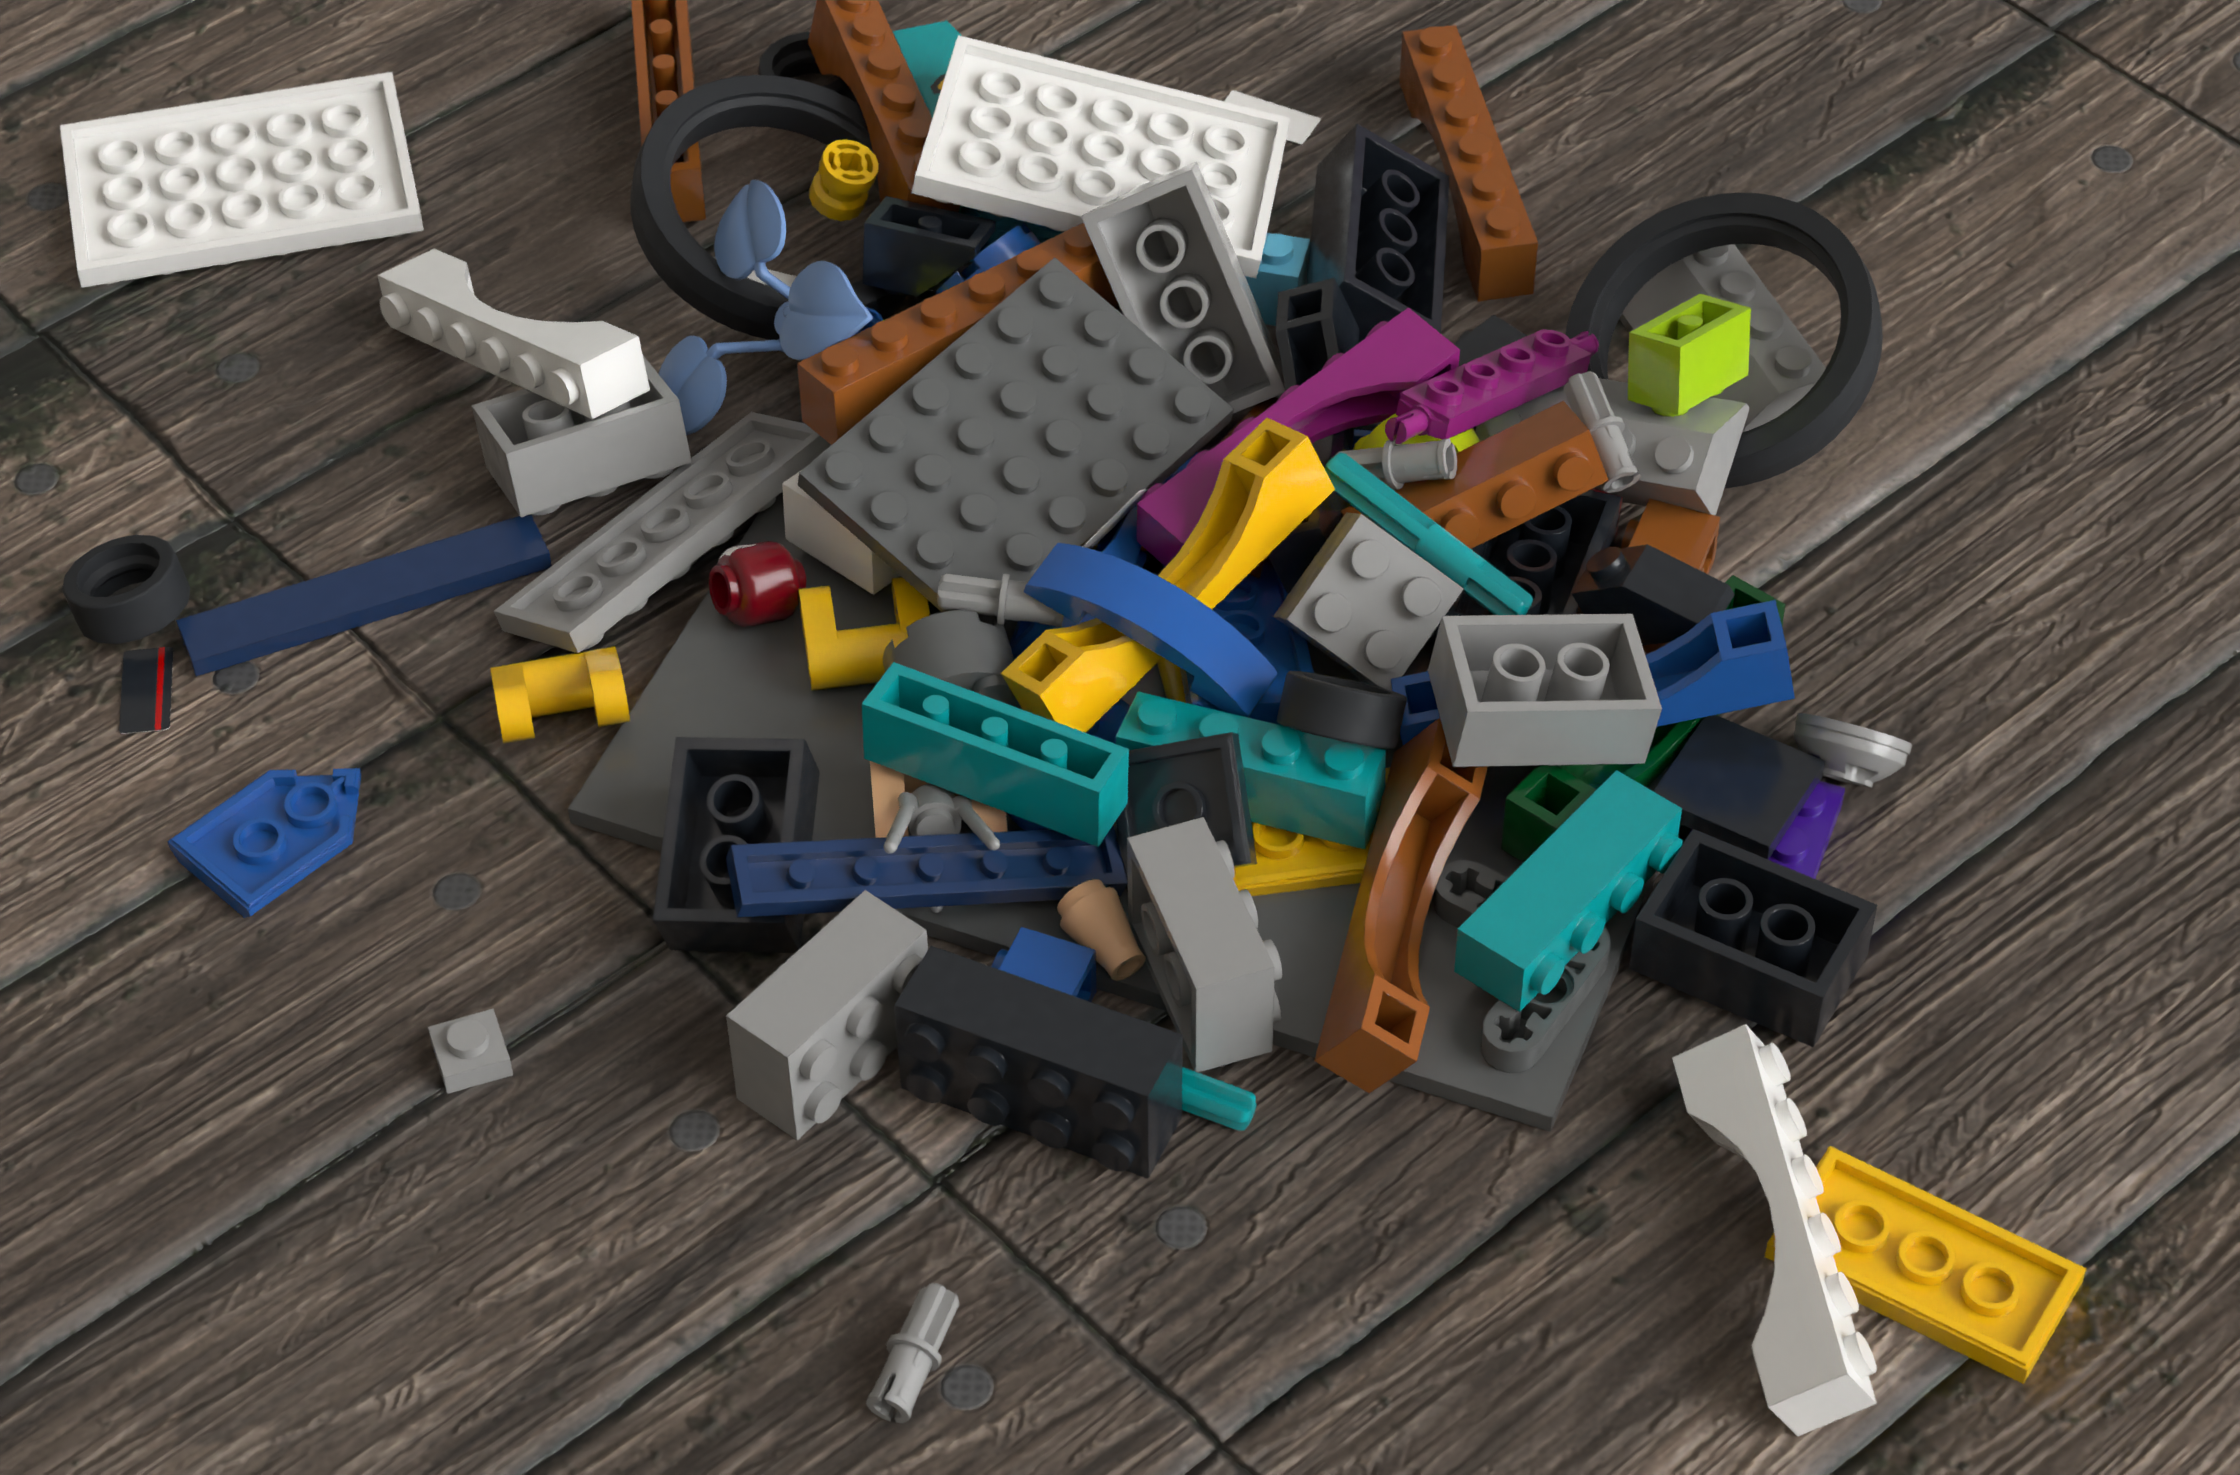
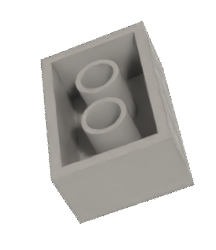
M644 356L643 359L650 390L594 419H590L527 389L471 405L486 468L520 517L530 514H549L557 510L561 504L586 496H605L615 491L618 486L642 478H661L670 474L674 468L692 463L679 399Z
M1633 614L1442 616L1428 673L1453 767L1645 764L1662 707Z
M1204 817L1128 837V921L1136 942L1146 957L1145 962L1177 1033L1182 1034V1044L1194 1071L1202 1072L1272 1052L1273 1023L1281 1020L1280 1005L1274 990V981L1282 978L1281 961L1273 941L1270 939L1262 941L1257 930V911L1250 892L1247 889L1239 891L1233 880L1235 876L1234 864L1226 842L1224 840L1215 842Z
M868 891L862 892L726 1015L737 1099L796 1140L801 1138L815 1123H823L828 1120L838 1108L841 1099L861 1080L866 1081L874 1077L883 1066L886 1057L898 1047L894 1005L928 951L927 930Z

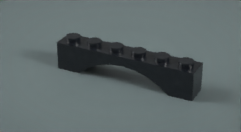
M1335 278L1278 292L1276 337L1282 363L1285 391L1293 385L1303 384L1321 371L1331 357L1338 353H1346L1359 343V327ZM1354 428L1346 429L1312 443L1324 468L1328 461L1338 452L1353 450ZM1334 492L1309 517L1304 519L1268 556L1287 593H1290L1343 518L1341 510L1350 507L1349 503Z

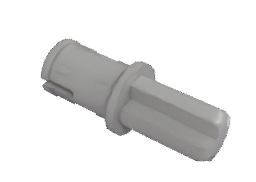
M1589 371L1571 376L1569 382L1564 385V392L1572 411L1587 426L1592 435L1609 480L1601 484L1603 490L1612 493L1632 486L1640 479L1641 474L1636 469L1622 435L1625 429L1624 421L1621 417L1614 416L1597 374Z
M1394 439L1392 442L1390 440L1386 441L1384 447L1340 451L1350 456L1382 482L1388 484L1393 490L1402 488L1406 482L1453 479L1457 471L1456 450L1454 444L1450 443V439L1415 444H1395L1396 439Z
M1004 573L1002 580L944 574L940 578L937 603L942 610H967L981 615L997 616V624L1004 625L1005 619L1037 622L1056 627H1062L1063 615L1024 593L1027 583L1010 580V574Z
M930 1283L927 1287L920 1289L900 1333L893 1334L888 1339L886 1347L890 1354L872 1392L866 1400L867 1407L874 1414L887 1421H891L895 1408L898 1410L894 1418L896 1423H906L910 1419L912 1408L928 1373L936 1371L941 1364L942 1359L938 1350L959 1306L958 1296L952 1291L947 1290L943 1285Z

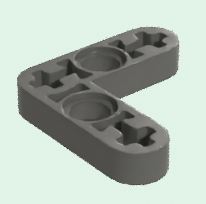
M1455 860L1446 863L1434 890V909L1440 918L1459 928L1509 877L1471 860ZM1466 889H1469V890H1472V891L1475 892V893H1473V892L1467 891V892H1465L1461 897L1455 896V895L1452 894V893H1454V894H1459V895H1460V894H1462ZM1605 926L1599 940L1589 952L1585 954L1578 952L1565 965L1563 974L1556 984V987L1564 994L1562 999L1553 1003H1543L1533 998L1520 1012L1501 1000H1497L1486 1015L1482 1027L1481 1052L1489 1065L1506 1073H1520L1531 1069L1538 1063L1605 973L1611 945L1610 934ZM1521 1018L1526 1021L1524 1039L1516 1037L1510 1044L1503 1042L1501 1038L1510 1039L1520 1027Z

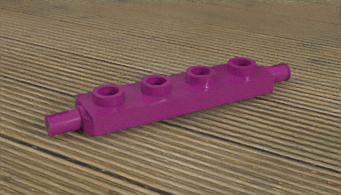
M1542 329L1400 393L1396 411L1397 417L1387 421L1385 425L1386 435L1391 442L1396 439L1395 444H1402L1416 435L1422 436L1427 434L1441 440L1456 436L1567 384L1569 378L1577 373L1587 372L1591 356L1598 351V340L1594 334L1588 336V331L1569 338L1561 332Z

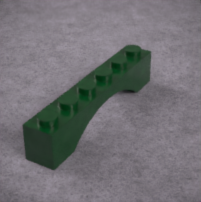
M1734 575L1725 582L1735 594L1726 610L1776 600L1781 625L1783 624L1786 604ZM1704 717L1656 727L1645 764L1538 765L1506 797L1501 849L1520 861L1525 862L1616 770L1647 788L1677 758Z

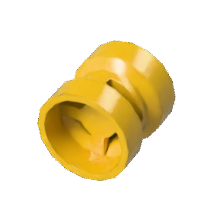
M848 139L836 140L828 144L823 151L819 162V170L814 176L809 189V198L812 206L820 214L833 220L846 221L859 216L868 199V190L874 184L878 174L879 163L875 154L865 145Z

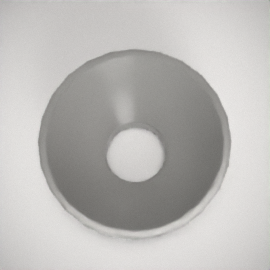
M1798 713L1795 721L1796 727L1793 736L1800 751L1825 761L1823 776L1857 786L1872 788L1874 782L1880 781L1905 766L1907 756L1910 755L1912 748L1911 743L1894 736L1826 717Z

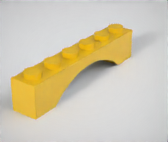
M1269 418L1260 423L1223 459L1214 490L1198 524L1178 554L1158 576L1179 587L1210 609H1213L1223 601L1229 592L1261 561L1266 559L1335 490L1308 436ZM1095 618L1071 627L1045 630L1001 675L1023 710L1086 733L1163 657Z

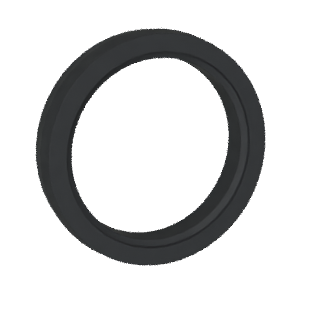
M745 75L723 78L703 84L680 96L654 122L639 151L634 167L630 194V212L633 228L639 245L655 272L682 300L705 316L733 330L762 339L779 340L780 335L776 332L774 325L775 316L779 307L787 302L788 299L768 285L747 277L742 280H736L726 276L720 270L716 259L694 239L677 212L671 190V169L681 154L699 140L717 132L740 127L783 129L813 138L827 146L836 140L848 139L865 145L872 152L873 148L860 105L848 97L828 88L794 78L773 75ZM876 176L873 185L879 192L878 178ZM863 279L851 284L865 307L876 310L883 320L890 316L906 298V296L889 294L882 288L863 284Z
M1724 193L1696 198L1667 208L1629 230L1600 257L1588 273L1571 307L1566 327V336L1569 338L1575 337L1584 331L1589 332L1588 336L1591 334L1595 335L1599 344L1598 351L1591 356L1587 372L1592 371L1597 374L1598 378L1608 379L1607 360L1609 346L1614 329L1624 309L1649 280L1671 264L1687 256L1725 245H1765L1791 252L1805 259L1826 276L1838 293L1841 312L1840 332L1831 360L1815 385L1795 405L1771 421L1742 432L1724 489L1749 485L1782 474L1805 462L1834 440L1850 423L1866 399L1877 374L1882 352V318L1876 288L1870 272L1853 244L1840 229L1816 211L1788 199L1760 193Z

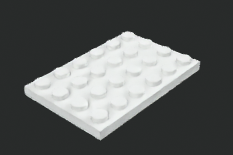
M958 35L917 167L912 193L933 198L943 203H953L989 212L999 217H1009L1046 226L1055 231H1067L1084 223L1081 217L1083 214L1143 184L1197 162L1244 275L1256 279L1262 259L1291 118Z
M392 72L60 125L76 265L82 288L424 231Z

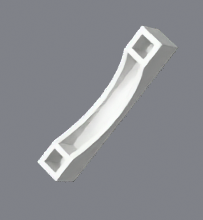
M432 249L377 275L383 296L380 299L381 312L391 328L590 419H594L650 390L639 336L604 321H540L516 317L495 310L478 300L474 295L467 262L439 250Z
M1745 1024L1672 1057L1687 1113L1716 1144L1741 1156L1750 1163L1758 1175L1770 1204L1775 1234L1774 1277L1764 1317L1751 1345L1768 1408L1797 1436H1801L1877 1404L1869 1379V1375L1877 1371L1876 1363L1865 1338L1861 1333L1855 1332L1851 1314L1858 1312V1302L1848 1279L1841 1271L1838 1272L1833 1255L1841 1251L1840 1241L1827 1215L1823 1212L1820 1213L1816 1196L1824 1193L1823 1184L1815 1165L1802 1152L1799 1139L1806 1137L1807 1131L1798 1108L1790 1098L1786 1097L1783 1083L1790 1081V1073L1781 1052L1774 1043L1765 1046Z

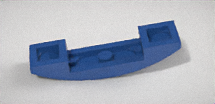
M1057 543L1025 586L1024 593L1079 625L1085 615L1089 613L1194 675L1190 691L1227 713L1249 718L1278 674L1264 655L1247 638L1212 609L1163 578L1115 556L1077 545Z

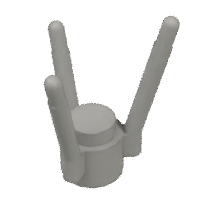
M926 784L918 787L912 793L903 792L899 795V811L886 837L884 851L888 854L896 851L908 825L912 836L959 834L961 820H964L981 842L990 850H997L1000 842L992 830L974 811L970 798L962 795L955 796L954 792L933 784ZM943 906L930 907V910L938 913L942 910Z

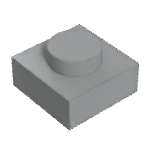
M494 1009L428 1027L431 1044L447 1094L513 1075L510 1057Z

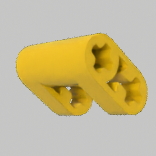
M892 578L896 624L836 630L830 585L798 589L811 691L878 683L885 673L883 653L886 646L893 640L894 647L896 648L902 641L908 638L906 627L919 619L930 616L928 600L904 578Z
M615 646L490 667L503 744L535 738L533 717L594 707L598 727L630 722L625 685Z

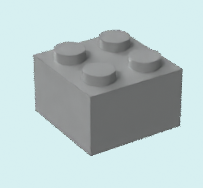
M1345 513L1273 617L1366 684L1392 691L1391 679L1404 675L1441 622L1442 616L1446 615L1464 588L1362 514Z

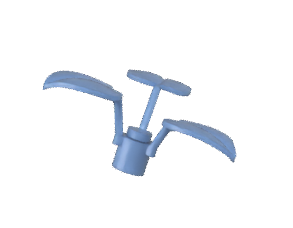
M751 180L750 184L745 185L726 209L715 235V257L720 270L726 276L742 280L748 277L754 270L760 280L788 299L787 302L779 307L775 316V330L780 335V339L716 343L708 350L704 340L693 335L681 340L672 348L660 368L659 375L679 399L686 435L697 432L709 423L723 403L726 393L727 375L724 365L718 360L722 355L781 351L792 359L803 361L829 346L852 337L873 319L871 313L857 297L847 276L835 264L826 261H816L808 265L797 275L791 287L768 271L765 262L776 258L784 247L786 219L782 205L774 191L766 183L759 180Z

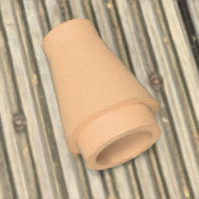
M1092 879L1077 885L1060 900L1057 910L1062 917L1060 921L1061 929L1079 945L1096 950V961L1107 971L1112 980H1123L1142 967L1146 957L1138 947L1118 893L1114 888L1105 887L1099 879Z

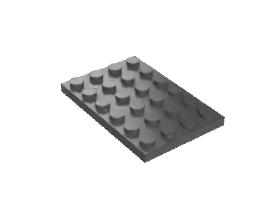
M1054 257L801 470L798 476V486L941 612H947L949 610H942L937 603L938 586L942 575L953 574L1002 580L1005 573L1010 574V580L1028 583L1057 543L1081 547L1085 545L1137 492L1150 489L1152 486L1164 482L1231 422L1234 408ZM978 614L980 622L993 625V618L997 620V616Z

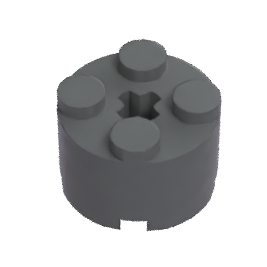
M955 610L933 614L919 619L906 627L908 638L902 641L896 648L894 647L893 640H891L884 650L883 666L885 672L895 662L1022 709L1001 675L1014 661L1007 632L1004 626L997 624V620L994 618L993 625L980 622L978 613L973 611Z

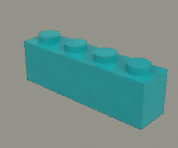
M895 662L890 665L862 703L864 759L1097 847L1128 804L1129 749Z
M1137 692L1116 735L1117 745L1134 750L1230 732L1237 733L1239 736L1251 822L1366 849L1376 825L1385 790L1386 750L1320 737L1278 724Z
M1616 770L1458 928L1454 972L1518 1012L1538 993L1542 995L1548 994L1560 980L1565 965L1578 952L1585 954L1595 946L1604 930L1605 924L1618 911L1626 913L1633 907L1642 892L1644 884L1657 871L1659 873L1666 872L1682 847L1683 841L1678 837L1682 808Z

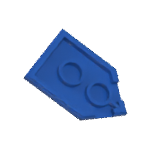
M360 768L333 769V775L297 776L296 769L269 770L168 840L169 848L180 864L242 917H250L353 843L362 775Z

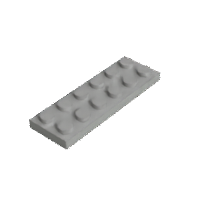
M750 412L691 458L692 463L679 467L494 610L502 630L576 653L595 646L602 640L604 633L623 617L642 609L646 605L648 598L666 583L685 575L690 570L691 564L709 549L729 540L738 526L755 513L762 512L772 506L776 496L783 492L782 483L804 469L829 448L831 444L805 423Z

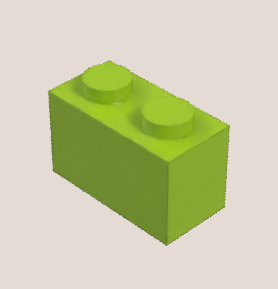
M1698 294L1629 332L1627 400L1652 407V411L1661 416H1680L1687 413L1690 408L1711 396L1722 393L1725 388L1748 376L1751 308L1704 294Z

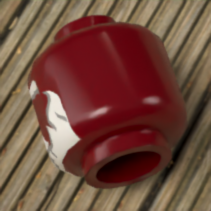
M773 541L735 546L727 549L722 553L717 565L711 569L709 574V591L715 609L720 614L726 615L732 623L742 627L778 622L789 618L794 614L799 603L798 589L806 588V574L801 562L798 559H793L791 553L781 543Z

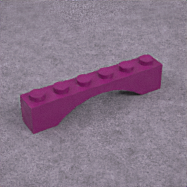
M1410 308L1405 309L1389 322L1382 321L1372 328L1366 338L1346 353H1338L1331 357L1321 371L1303 384L1293 385L1280 396L1277 403L1256 418L1250 417L1242 421L1235 428L1232 435L1210 451L1204 450L1199 452L1191 459L1184 470L1166 483H1158L1148 489L1137 503V542L1166 567L1178 554L1198 524L1214 490L1223 459L1266 418L1308 436L1311 443L1349 428L1383 422L1396 414L1401 392L1457 368L1459 365L1460 349Z

